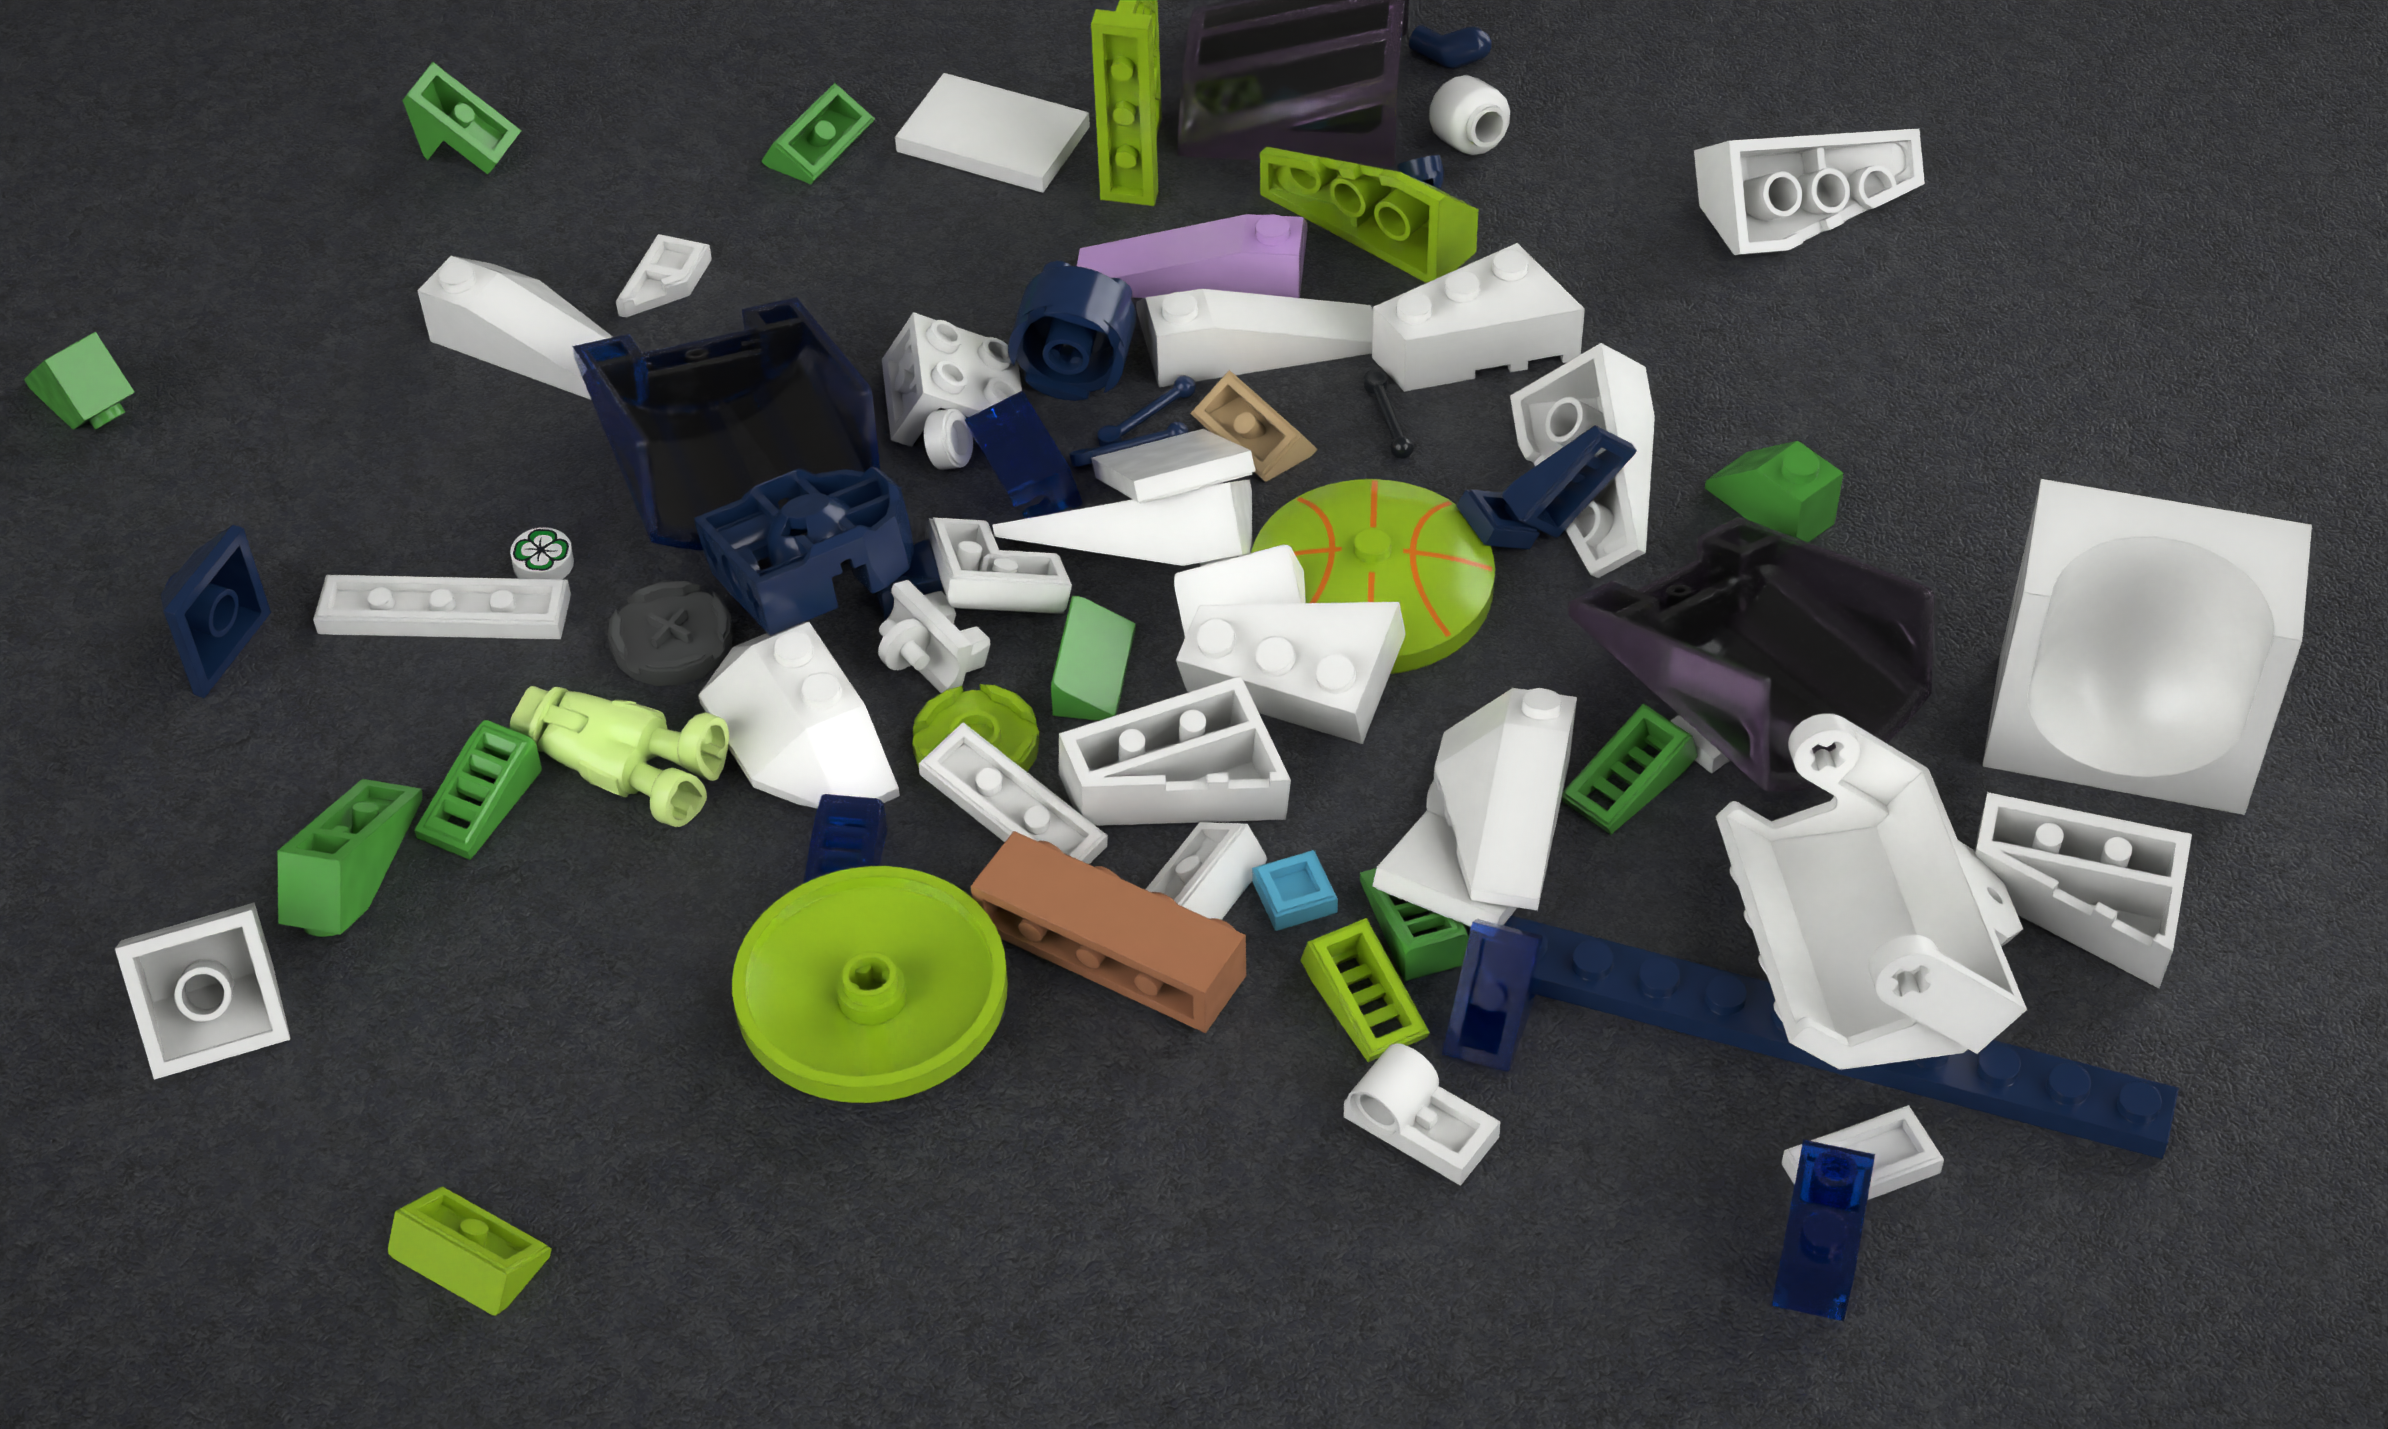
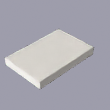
M943 73L895 136L896 150L903 154L1043 193L1089 129V112Z
M1205 429L1091 458L1097 479L1140 504L1242 478L1255 472L1251 450Z

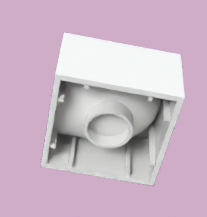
M2041 479L2000 653L1983 767L2245 815L2302 643L2312 525Z

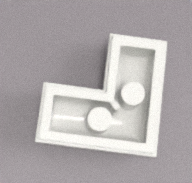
M929 518L927 539L930 540L940 580L947 600L952 607L959 609L1064 613L1069 601L1072 584L1057 553L999 550L989 523L985 520Z

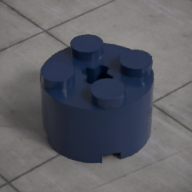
M1053 261L1046 264L1042 273L1035 276L1029 282L1020 303L1008 344L1009 358L1013 366L1015 361H1017L1026 372L1024 380L1031 387L1045 395L1062 400L1088 399L1089 392L1100 390L1104 387V393L1113 389L1122 376L1136 324V311L1131 300L1132 290L1130 286L1119 278H1110L1098 271L1071 266L1063 261Z

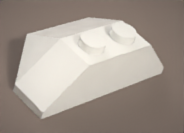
M810 622L800 623L771 636L766 633L734 646L700 692L699 700L705 712L723 718L727 723L729 731L728 748L754 788L798 805L823 809L824 815L840 821L849 819L900 796L899 787L864 702Z

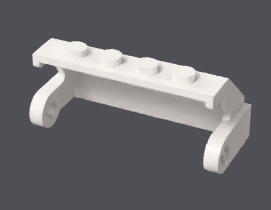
M1818 714L1803 720L1794 728L1788 741V748L1795 768L1802 777L1834 795L1833 799L1774 821L1766 819L1736 801L1730 802L1715 816L1731 863L1730 874L1739 887L1746 909L1744 917L1753 930L1760 952L1758 960L1768 976L1775 998L1774 1010L1783 1022L1789 1043L1839 1070L1964 1053L1967 1049L1978 1054L2027 1010L2002 949L2003 945L2011 941L2023 930L2005 884L1986 864L1975 856V851L1972 848L1958 841L1927 767L1839 715ZM1833 743L1836 745V748L1831 752L1820 749L1814 754L1812 750L1817 744L1828 747Z

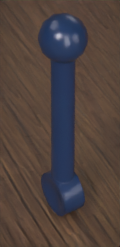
M1180 376L1174 381L1172 389L1119 425L1102 427L1098 431L1099 446L1122 441L1121 437L1179 397H1191L1195 393V381L1189 376Z
M1180 421L1173 422L1164 431L1093 449L1075 450L1069 453L1072 466L1087 465L1092 463V457L1189 433V430L1184 423Z

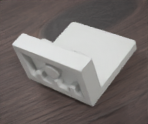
M913 312L882 358L891 440L912 447L924 430L928 415L933 411H939L941 408L945 410L958 409L966 417L1021 433L1027 425L1018 363L1015 361L1013 366L1009 358L1008 344L994 337H985L955 327L947 321L935 320Z

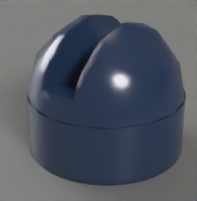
M1441 155L1421 157L1397 165L1399 172L1441 189L1444 181Z

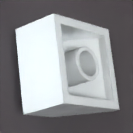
M255 902L124 939L116 946V955L154 1080L290 1040L273 963Z

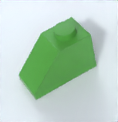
M96 332L45 359L24 378L29 389L73 430L88 421L95 430L126 413L120 403L135 393Z
M1794 441L1746 452L1708 478L1705 483V489L1794 553L1835 524L1843 472L1801 442Z

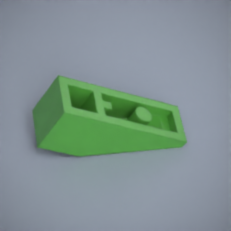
M361 779L277 851L278 924L303 928L309 935L327 937L337 934L341 935L366 912L422 802V788Z

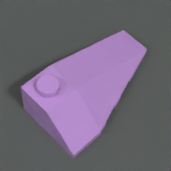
M1245 214L1080 248L1077 266L1092 269L1110 278H1119L1125 281L1132 290V298H1145L1197 289L1300 298L1308 222L1304 217L1275 214Z

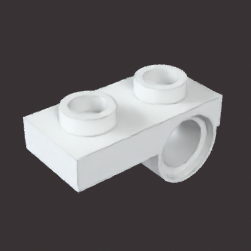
M1404 1044L1390 1045L1344 1101V1118L1460 1186L1498 1140L1500 1134L1499 1120L1439 1087V1078L1432 1064L1421 1053Z

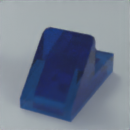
M1480 919L1472 922L1442 1051L1443 1055L1506 1072L1510 1071L1534 1003L1535 994L1530 993L1542 944V935Z

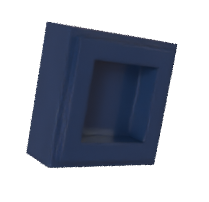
M1465 490L1456 507L1484 545L1530 549L1540 534L1539 531L1518 520L1502 497V492Z

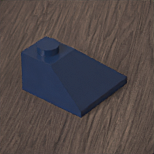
M232 525L194 551L181 569L168 579L164 590L160 593L163 611L193 694L205 698L271 613L244 528Z

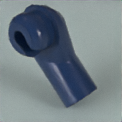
M1419 25L1412 32L1409 40L1410 49L1451 69L1459 68L1485 58L1492 47L1489 35L1477 27H1466L1441 35L1423 25Z

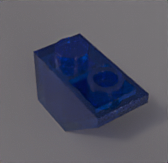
M1803 1139L1771 1306L1844 1321L1855 1276L1875 1154Z

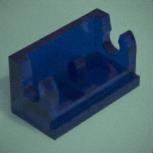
M1023 391L964 419L969 432L976 440L1014 507L1030 502L1039 495H1045L1041 502L1029 506L1022 511L1025 519L1055 514L1070 506L1074 509L1083 504L1068 463Z

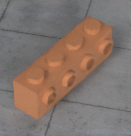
M1013 831L971 885L972 898L989 915L1001 939L1204 1033L1209 1030L1246 977L1245 934L1236 931L1230 924L1221 919H1209L1182 907L1163 893H1151L1122 880L1113 871L1105 867H1093L1073 858L1047 841H1036Z

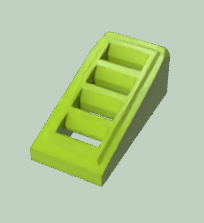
M1367 918L1307 942L1300 961L1312 983L1367 1062L1378 1059L1392 1044L1398 1043L1408 1046L1428 1037L1430 1032ZM1353 958L1360 965L1343 973H1340L1336 966ZM1368 977L1373 983L1372 986L1353 994L1348 988L1349 985ZM1381 997L1387 1003V1006L1365 1015L1362 1014L1359 1006ZM1395 1017L1403 1026L1378 1038L1374 1036L1371 1027Z

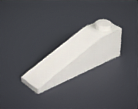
M1512 688L1444 732L1434 767V781L1437 790H1442L1445 800L1444 814L1448 826H1453L1457 840L1456 854L1470 900L1538 911L1570 761L1577 697L1559 695L1552 690L1544 688L1530 690Z

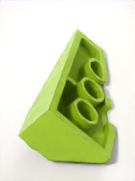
M1266 147L1260 152L1261 196L1304 217L1310 222L1425 283L1457 270L1476 253L1479 210L1432 185L1402 172L1272 147Z

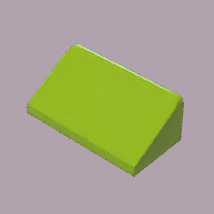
M443 1186L395 1211L388 1244V1254L393 1259L491 1315L500 1314L512 1303L550 1258L552 1250L543 1242Z

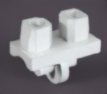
M909 580L893 583L891 593L894 597V607L890 616L879 627V633L883 636L878 649L881 661L892 670H903L912 665L940 693L947 689L962 686L966 672L985 666L990 648V638L977 626L960 631L954 625L955 609L950 605L942 591L923 595Z

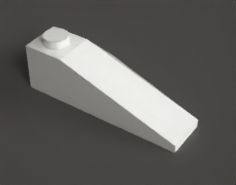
M1919 128L1732 140L1694 150L1699 206L1734 255L1790 250L1817 234L1831 230L1860 213L1874 209L1925 184Z
M450 256L418 289L429 338L433 343L620 411L623 410L653 375L652 367L547 285L535 278L495 264Z
M1197 289L1145 297L1136 302L1137 314L1159 387L1172 386L1174 381L1183 375L1189 376L1197 382L1222 378L1229 370L1235 375L1372 354L1373 310L1371 305L1211 289Z
M1600 343L1510 395L1518 446L1525 459L1533 462L1535 466L1594 425L1632 443L1637 450L1625 466L1565 529L1590 575L1596 578L1646 553L1655 420L1646 367ZM1601 447L1600 450L1595 454V456H1598L1606 449Z
M1250 479L1227 482L1143 504L1135 500H1127L993 524L992 527L994 537L1180 566L1200 563V566L1251 553L1253 547L1252 489Z

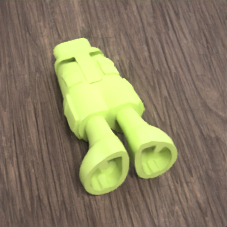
M530 686L525 691L510 720L511 730L531 737L535 741L538 751H542L554 760L578 771L581 777L590 784L599 786L622 797H628L629 794H636L638 791L649 796L652 816L657 821L674 827H681L687 824L701 811L707 800L705 786L696 776L673 767L660 770L648 765L647 761L659 756L682 766L699 777L715 781L719 778L724 768L729 747L727 723L723 718L707 712L697 714L687 722L681 732L667 729L665 716L659 710L636 704L633 701H611L582 692L568 691L566 688L554 687L550 691Z

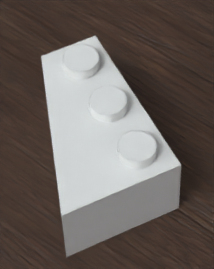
M1516 243L1374 306L1372 359L1404 392L1475 379V370L1508 365L1510 373L1527 370L1528 361L1560 355L1562 362L1566 363L1581 355L1585 308Z

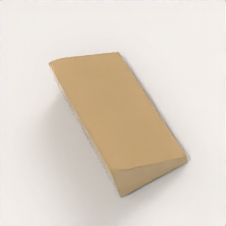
M1230 370L1190 413L1210 432L1251 450L1255 473L1265 482L1310 458L1318 450Z

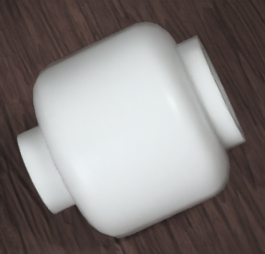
M1463 75L1445 82L1435 93L1430 105L1429 121L1433 132L1442 141L1462 153L1478 155L1484 154L1496 147L1505 136L1510 123V108L1507 99L1497 89L1478 78Z

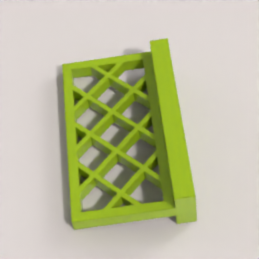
M1119 0L1116 11L1096 9L1091 22L1100 200L1154 206L1159 192L1157 134L1162 121L1158 0Z

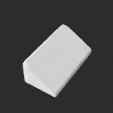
M1289 545L1272 547L1178 572L1174 575V587L1185 637L1199 605L1306 603L1304 570Z
M1199 822L1145 890L1151 893H1163L1172 898L1178 905L1209 919L1217 918L1222 920L1252 882V868L1266 864L1267 857L1248 824Z

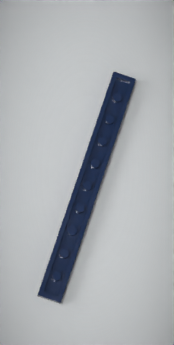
M1512 915L1495 935L1485 963L1484 981L2160 1159H2163L2168 1145L2178 1087L1992 1040L1978 1054L1967 1049L1964 1053L1839 1070L1789 1043L1783 1022L1774 1010L1775 998L1770 982Z

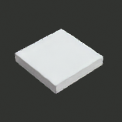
M1426 811L1377 866L1373 887L1495 936L1518 907L1470 900L1456 854L1457 840L1453 826H1448L1445 817Z

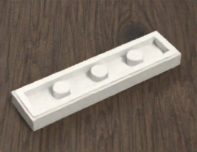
M326 575L313 621L318 634L561 639L571 592L568 580Z

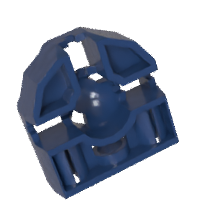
M870 467L866 472L843 469L817 474L798 468L754 486L740 500L693 518L711 573L769 636L838 608L832 577L843 573L840 563L844 560L849 559L853 575L873 594L887 588L909 570L914 553L910 523L901 488L876 467ZM787 498L788 502L780 509L778 501ZM792 529H807L808 535L789 536ZM769 557L772 567L761 571L758 561Z

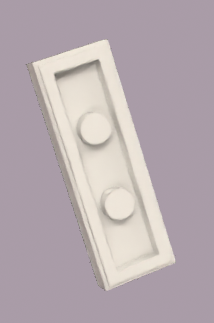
M964 722L919 763V775L1004 842L1013 831H1016L1033 840L1052 843L1063 853L1087 864H1090L1107 847V834Z

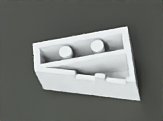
M1399 602L1199 605L1176 662L1188 692L1241 676L1259 713L1363 744L1406 633Z
M1241 676L1059 733V776L1073 808L1095 826L1286 820L1291 779Z
M1987 792L1974 849L1975 856L1986 864L2005 884L2017 915L2139 979L2160 988L2174 948L2192 834Z

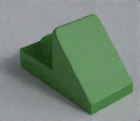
M434 62L430 64L402 100L423 156L427 160H429L439 145L445 141L488 175L522 131Z

